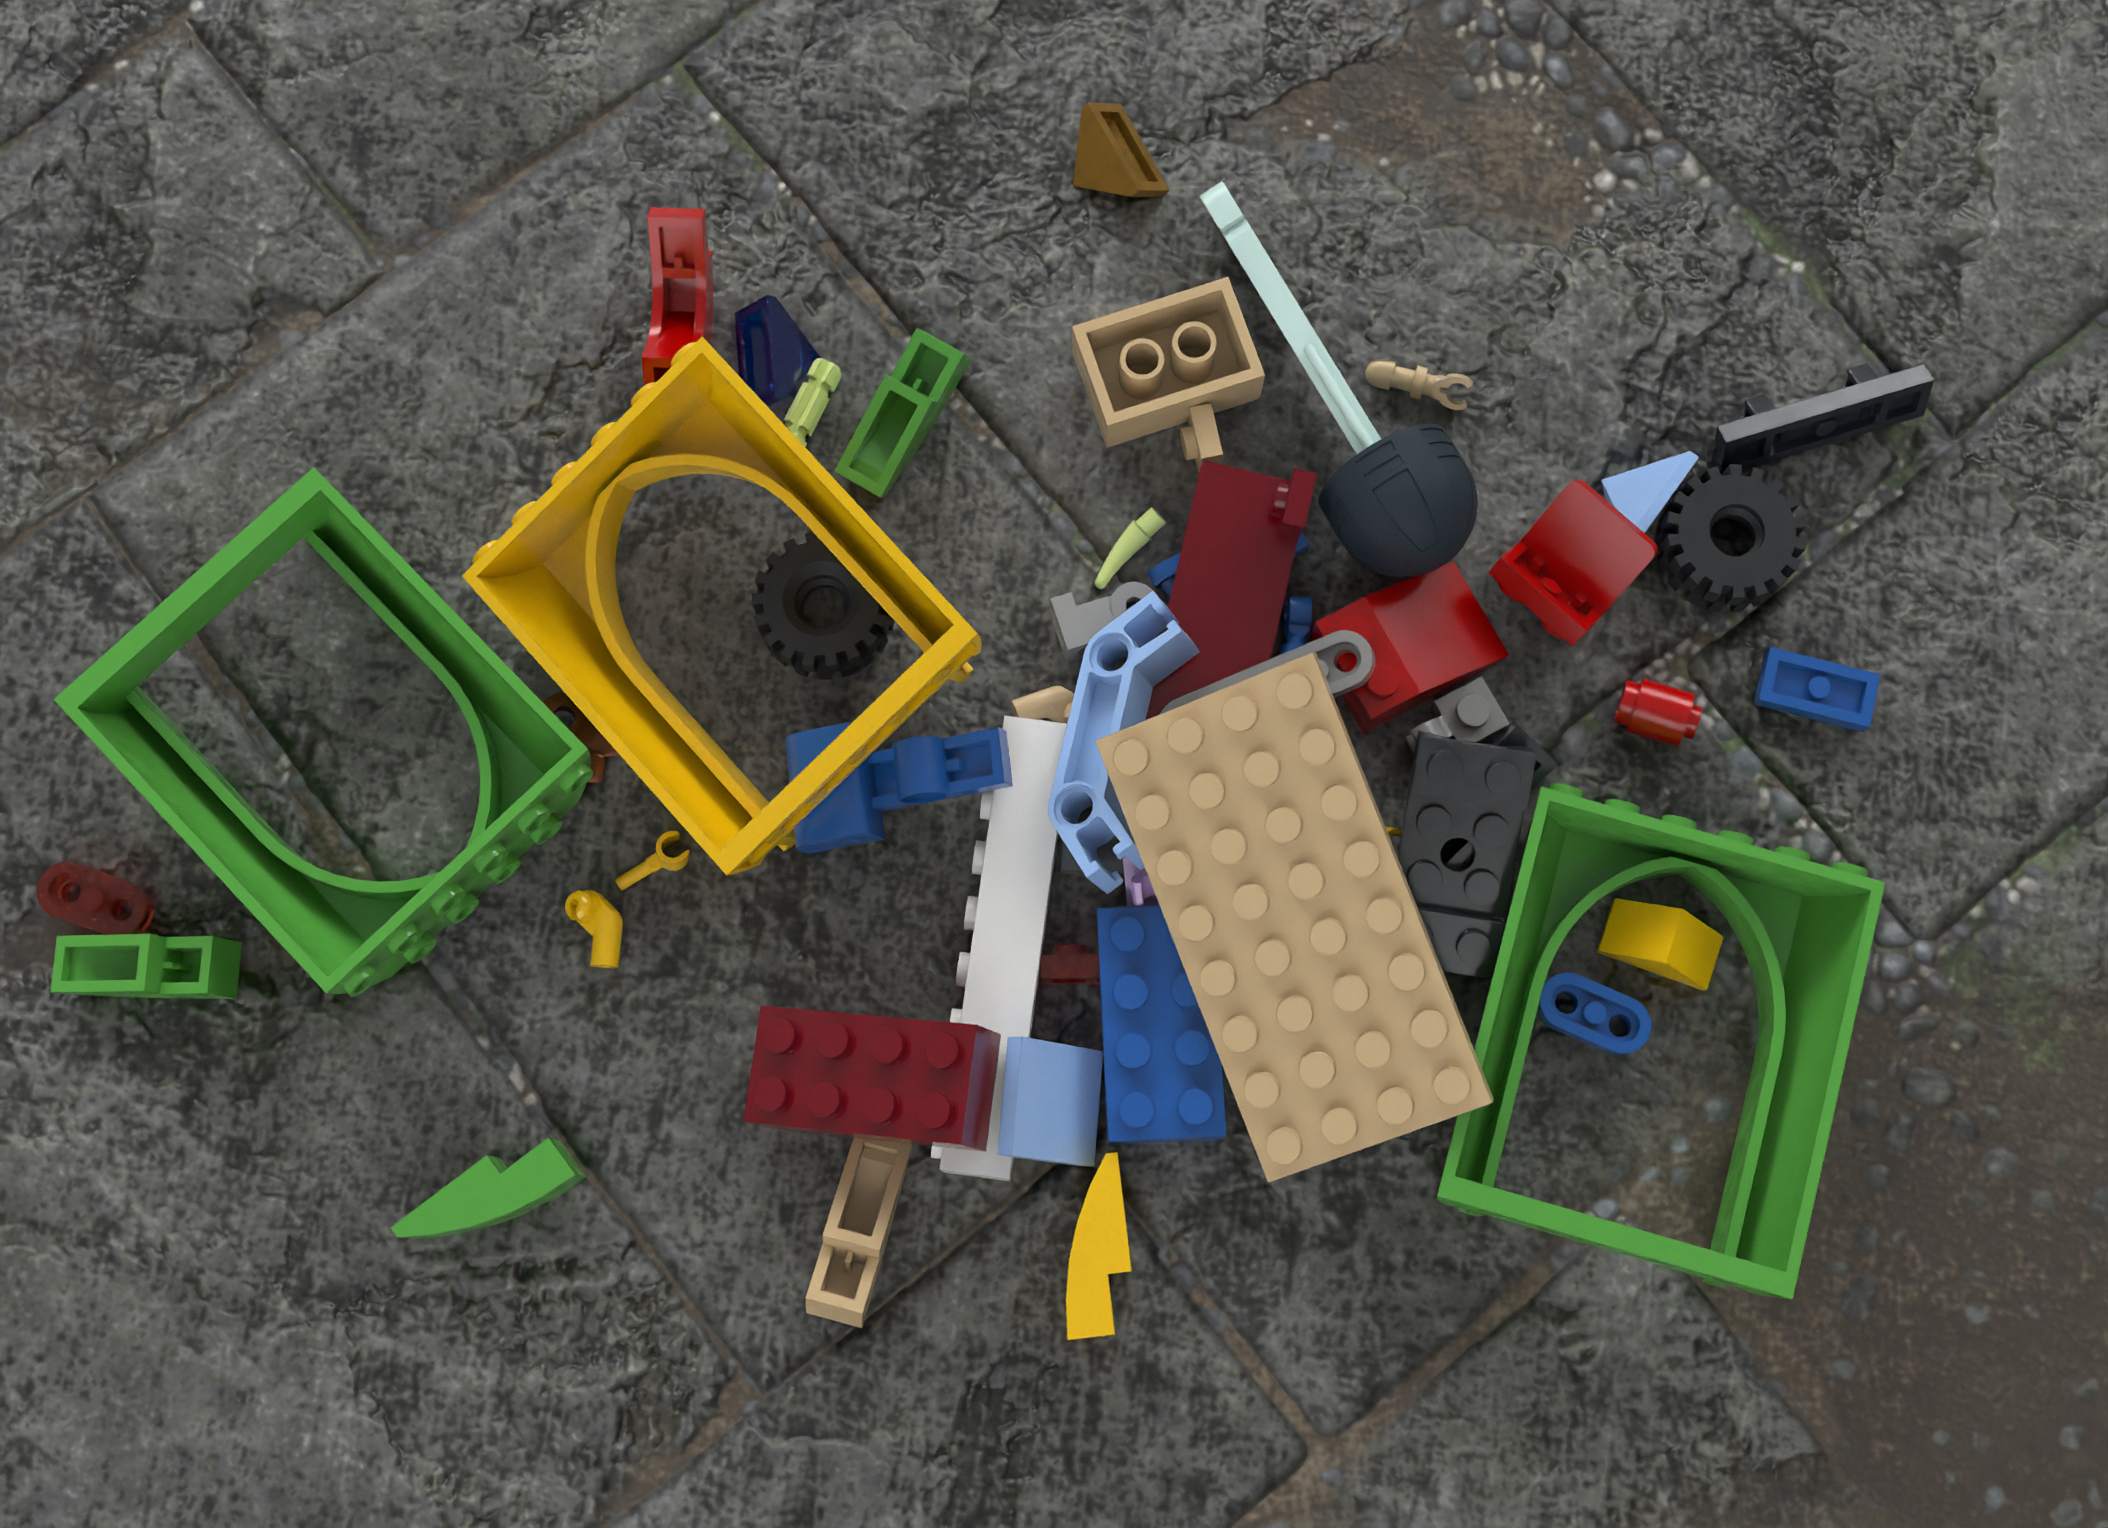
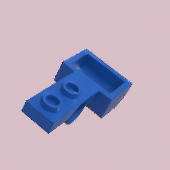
M852 722L802 731L787 736L785 743L789 782L798 776ZM996 727L946 738L936 736L912 737L893 743V748L875 750L794 828L796 849L809 854L885 839L883 811L1013 787L1006 730Z

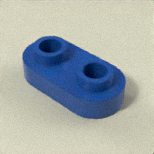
M1560 973L1544 983L1537 1012L1541 1020L1551 1029L1608 1054L1618 1056L1632 1053L1640 1049L1647 1042L1651 1033V1019L1646 1008L1636 999L1575 973ZM1558 994H1566L1572 999L1573 1010L1570 1014L1562 1013L1557 1009L1555 999ZM1612 1017H1619L1625 1022L1627 1029L1623 1037H1617L1610 1032L1609 1021Z

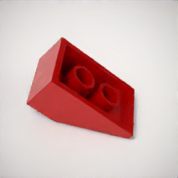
M1454 562L1446 564L1430 573L1410 578L1364 596L1315 622L1309 638L1310 642L1336 631L1347 630L1361 635L1372 647L1375 655V669L1372 676L1363 686L1341 695L1363 734L1505 660L1509 656ZM1353 653L1341 655L1337 661L1338 670L1342 672L1351 671L1357 663L1356 655Z

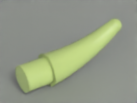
M1153 507L1146 511L1137 521L1133 520L1118 539L1095 580V586L1098 589L1105 588L1116 572L1139 549L1151 541V537L1166 524V521Z

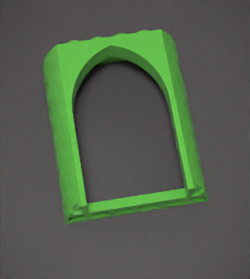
M314 467L53 699L326 994L348 993L351 997H356L370 986L392 977L408 961L414 964L424 958L436 945L437 940L434 937L450 922L457 924L468 917L479 904L477 897L493 882L497 885L507 880L519 868L521 861L518 858L534 843L542 845L559 831L563 824L560 819L579 802L586 784L594 773L591 769V755L588 748ZM302 538L329 563L437 675L455 698L468 722L476 745L479 762V806L474 828L466 848L440 872L402 881L376 882L352 879L315 867L283 841L148 695L138 687L140 683Z
M1552 783L1549 785V788L1541 787L1474 1048L1494 1100L1491 1104L1457 1115L1437 1199L1443 1204L1459 1207L1458 1211L1476 1217L1488 1215L1703 1278V1283L1722 1288L1732 1286L1757 1295L1793 1299L1885 882L1868 878V871L1854 864L1835 862L1832 863V867L1811 862V855L1800 849L1780 846L1776 847L1775 851L1753 846L1754 839L1742 833L1719 831L1718 835L1696 830L1697 823L1685 817L1663 815L1660 820L1639 814L1640 807L1627 801L1607 799L1605 804L1588 800L1583 798L1584 792L1573 786ZM1680 876L1712 901L1736 933L1745 951L1757 993L1758 1038L1710 1250L1493 1187L1542 989L1549 967L1559 946L1579 918L1602 897L1624 886L1657 877Z

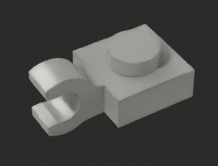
M1481 676L1435 700L1430 708L1436 718L1410 730L1411 735L1405 737V741L1413 754L1415 752L1418 730L1456 740L1480 743L1505 730L1510 723Z

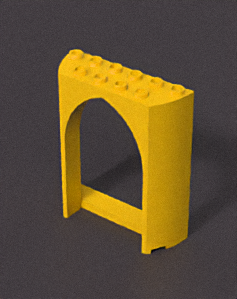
M702 336L697 342L688 343L674 355L671 360L672 367L657 382L648 383L634 395L631 400L632 407L617 422L606 424L593 436L591 440L592 447L577 462H570L559 469L551 480L552 486L537 501L529 502L520 508L512 518L513 525L498 540L488 542L476 552L472 559L473 565L462 577L728 876L760 865L764 860L763 858L776 845L783 851L791 848L796 843L793 829L948 679L962 684L971 675L973 668L967 661L972 656L975 657L981 652L982 642L978 633ZM689 474H714L746 480L766 488L803 520L924 652L916 662L770 803L658 679L642 658L626 627L616 587L617 543L626 510L635 491L652 483Z

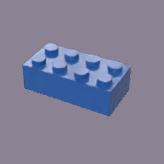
M1160 905L1097 908L1096 924L1108 1145L1223 1140L1226 1137L1222 1063Z

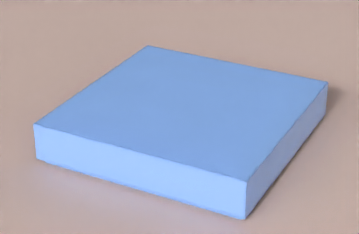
M1008 1037L997 1155L1094 1167L1103 1051L1027 1037Z

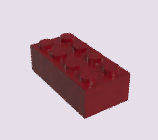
M760 1006L743 1122L778 1130L986 1152L1001 1034L977 1024Z

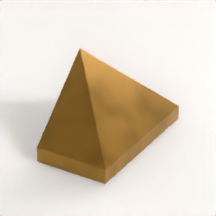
M1088 102L1081 109L1073 186L1129 197H1164L1170 189L1122 105Z

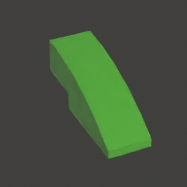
M916 328L892 375H885L835 472L878 497L884 498L936 422L972 357L933 335Z
M154 934L57 936L50 992L57 994L140 998L237 999L242 942L215 936L163 937Z
M548 1137L508 1168L501 1158L486 1155L393 1225L391 1230L396 1237L413 1239L449 1236L487 1228L521 1216L557 1198L587 1177L561 1141Z

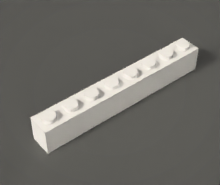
M1004 715L1002 729L1007 732L1013 787L987 791L982 794L980 819L989 820L987 840H976L972 874L981 875L979 896H968L964 930L973 931L971 952H960L956 986L965 987L963 1008H952L950 1022L977 1024L1001 1034L986 1152L932 1146L931 1158L941 1159L939 1170L945 1173L1011 1181L1014 1157L997 1155L1008 1037L1031 1038L1058 841V832L1048 815V803L1067 727L1066 723Z

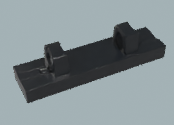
M1866 363L1847 369V378L1843 389L1779 408H1775L1765 394L1746 399L1744 402V415L1741 419L1717 426L1715 448L1713 449L1711 462L1714 467L1718 466L1720 474L1730 464L1742 465V471L1924 416L1934 379L1924 364L1878 378Z

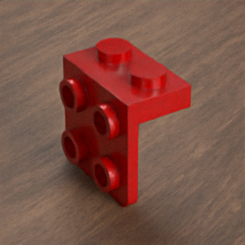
M1576 479L1571 481L1562 490L1521 541L1506 552L1488 573L1498 581L1501 591L1507 597L1516 602L1523 603L1536 614L1547 632L1556 638L1564 639L1573 647L1657 555L1658 547L1649 536L1586 482Z

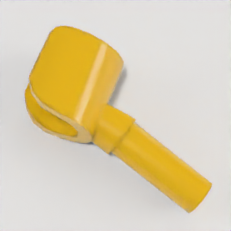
M678 831L663 833L656 842V853L616 878L615 881L618 887L623 891L661 868L669 871L682 869L689 860L690 850L683 852L675 858H669L663 853L666 846L674 844L680 839V833Z

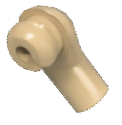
M1052 686L1011 700L1014 717L1035 720L1046 718L1051 722L1067 724L1074 692L1062 686Z

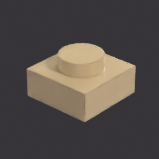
M1208 403L1190 407L1187 427L1180 428V436L1185 459H1195L1199 475L1201 464L1204 461L1221 464L1223 451L1212 404Z

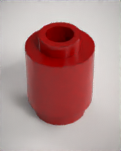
M1643 678L1640 683L1626 680L1613 722L1626 726L1625 732L1678 747L1683 737L1693 739L1700 721L1702 707L1693 705L1695 693Z

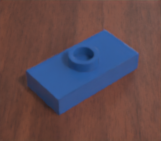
M1770 647L1764 652L1753 705L1864 732L1870 728L1881 674Z

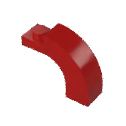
M651 207L647 215L652 269V314L648 339L641 356L644 386L651 382H657L672 367L671 360L674 355L688 343L697 342L703 336L711 345L713 328L712 250H708L705 209Z

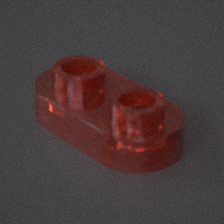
M61 862L51 866L41 876L37 886V899L45 912L59 919L106 935L141 934L149 926L154 913L152 898L141 886L73 862ZM79 884L81 888L80 896L76 901L70 903L67 898L68 891L72 886ZM131 902L133 906L132 914L126 920L121 921L119 918L121 906Z

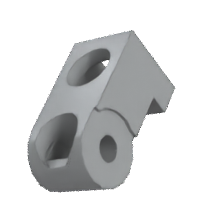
M1127 582L1119 586L1112 596L1078 606L1075 604L1072 592L1050 598L1049 614L1066 663L1083 658L1089 640L1097 632L1153 590L1143 583Z

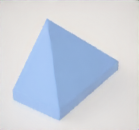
M1688 451L1602 479L1605 500L1645 533L1699 457Z

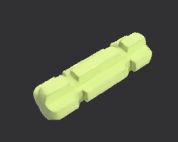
M823 358L814 360L806 375L809 377V382L802 383L784 418L786 427L804 447L807 445L805 437L812 435L830 400L828 392H834L841 379L840 368Z

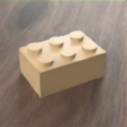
M1229 277L1072 326V352L1107 448L1188 422L1189 409L1193 406L1211 403L1213 413H1217L1260 399L1265 373Z

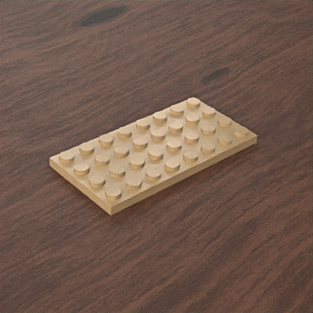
M1316 652L1299 657L1095 741L1268 1183L1493 1102L1494 1098Z

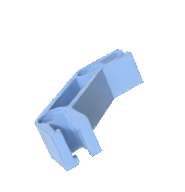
M1154 591L1130 607L1089 640L1084 651L1048 803V815L1054 828L1085 876L1106 894L1121 885L1123 879L1117 871L1111 874L1103 867L1097 855V849L1100 846L1108 843L1116 836L1120 842L1112 850L1117 858L1122 859L1125 856L1140 870L1144 868V864L1095 741L1145 721L1153 687L1200 652L1188 634L1178 625L1179 621ZM1166 627L1168 628L1167 631H1165L1164 633H1162L1161 635H1159L1158 637H1156V636H1157L1159 633H1161ZM1128 657L1126 663L1121 668L1113 671L1115 664L1120 659ZM1093 806L1090 816L1078 824L1080 814L1086 808Z

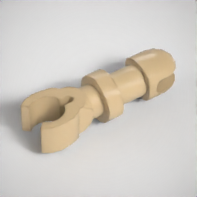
M1384 359L1373 360L1366 369V379L1374 387L1385 390L1393 387L1411 392V398L1419 400L1421 394L1426 395L1432 399L1439 400L1443 406L1453 410L1467 408L1466 401L1451 399L1448 395V390L1441 388L1448 389L1455 383H1461L1467 388L1473 386V381L1462 374H1448L1447 376L1427 374L1428 368L1417 366L1415 371L1395 366L1396 362Z

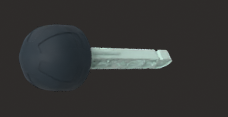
M1221 181L1201 194L1200 198L1357 454L1339 468L1324 485L1318 499L1322 512L1345 549L1354 559L1370 570L1387 576L1406 577L1424 575L1442 567L1452 560L1464 547L1477 517V490L1474 478L1466 462L1446 430L1438 424H1420L1395 432L1383 439L1380 438L1233 197Z

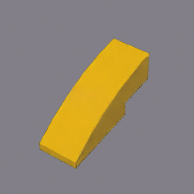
M1118 1152L1105 1154L1090 1184L1077 1221L1069 1258L1066 1291L1068 1340L1115 1335L1108 1274L1131 1272Z

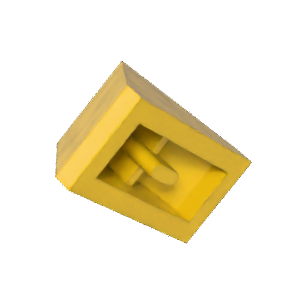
M1615 898L1612 901L1596 953L1706 991L1724 937L1684 909Z

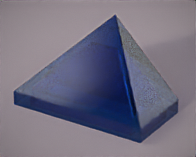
M766 295L734 313L739 376L767 407L784 399L807 375L814 360L821 358L779 300L771 295Z

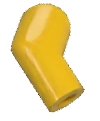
M578 890L572 892L566 900L565 911L571 920H576L593 936L590 966L609 969L619 968L623 930L621 914L602 894L596 891Z

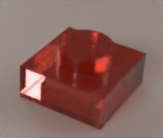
M1066 944L1053 946L1052 955H1041L1042 985L1098 984V954H1087V946Z

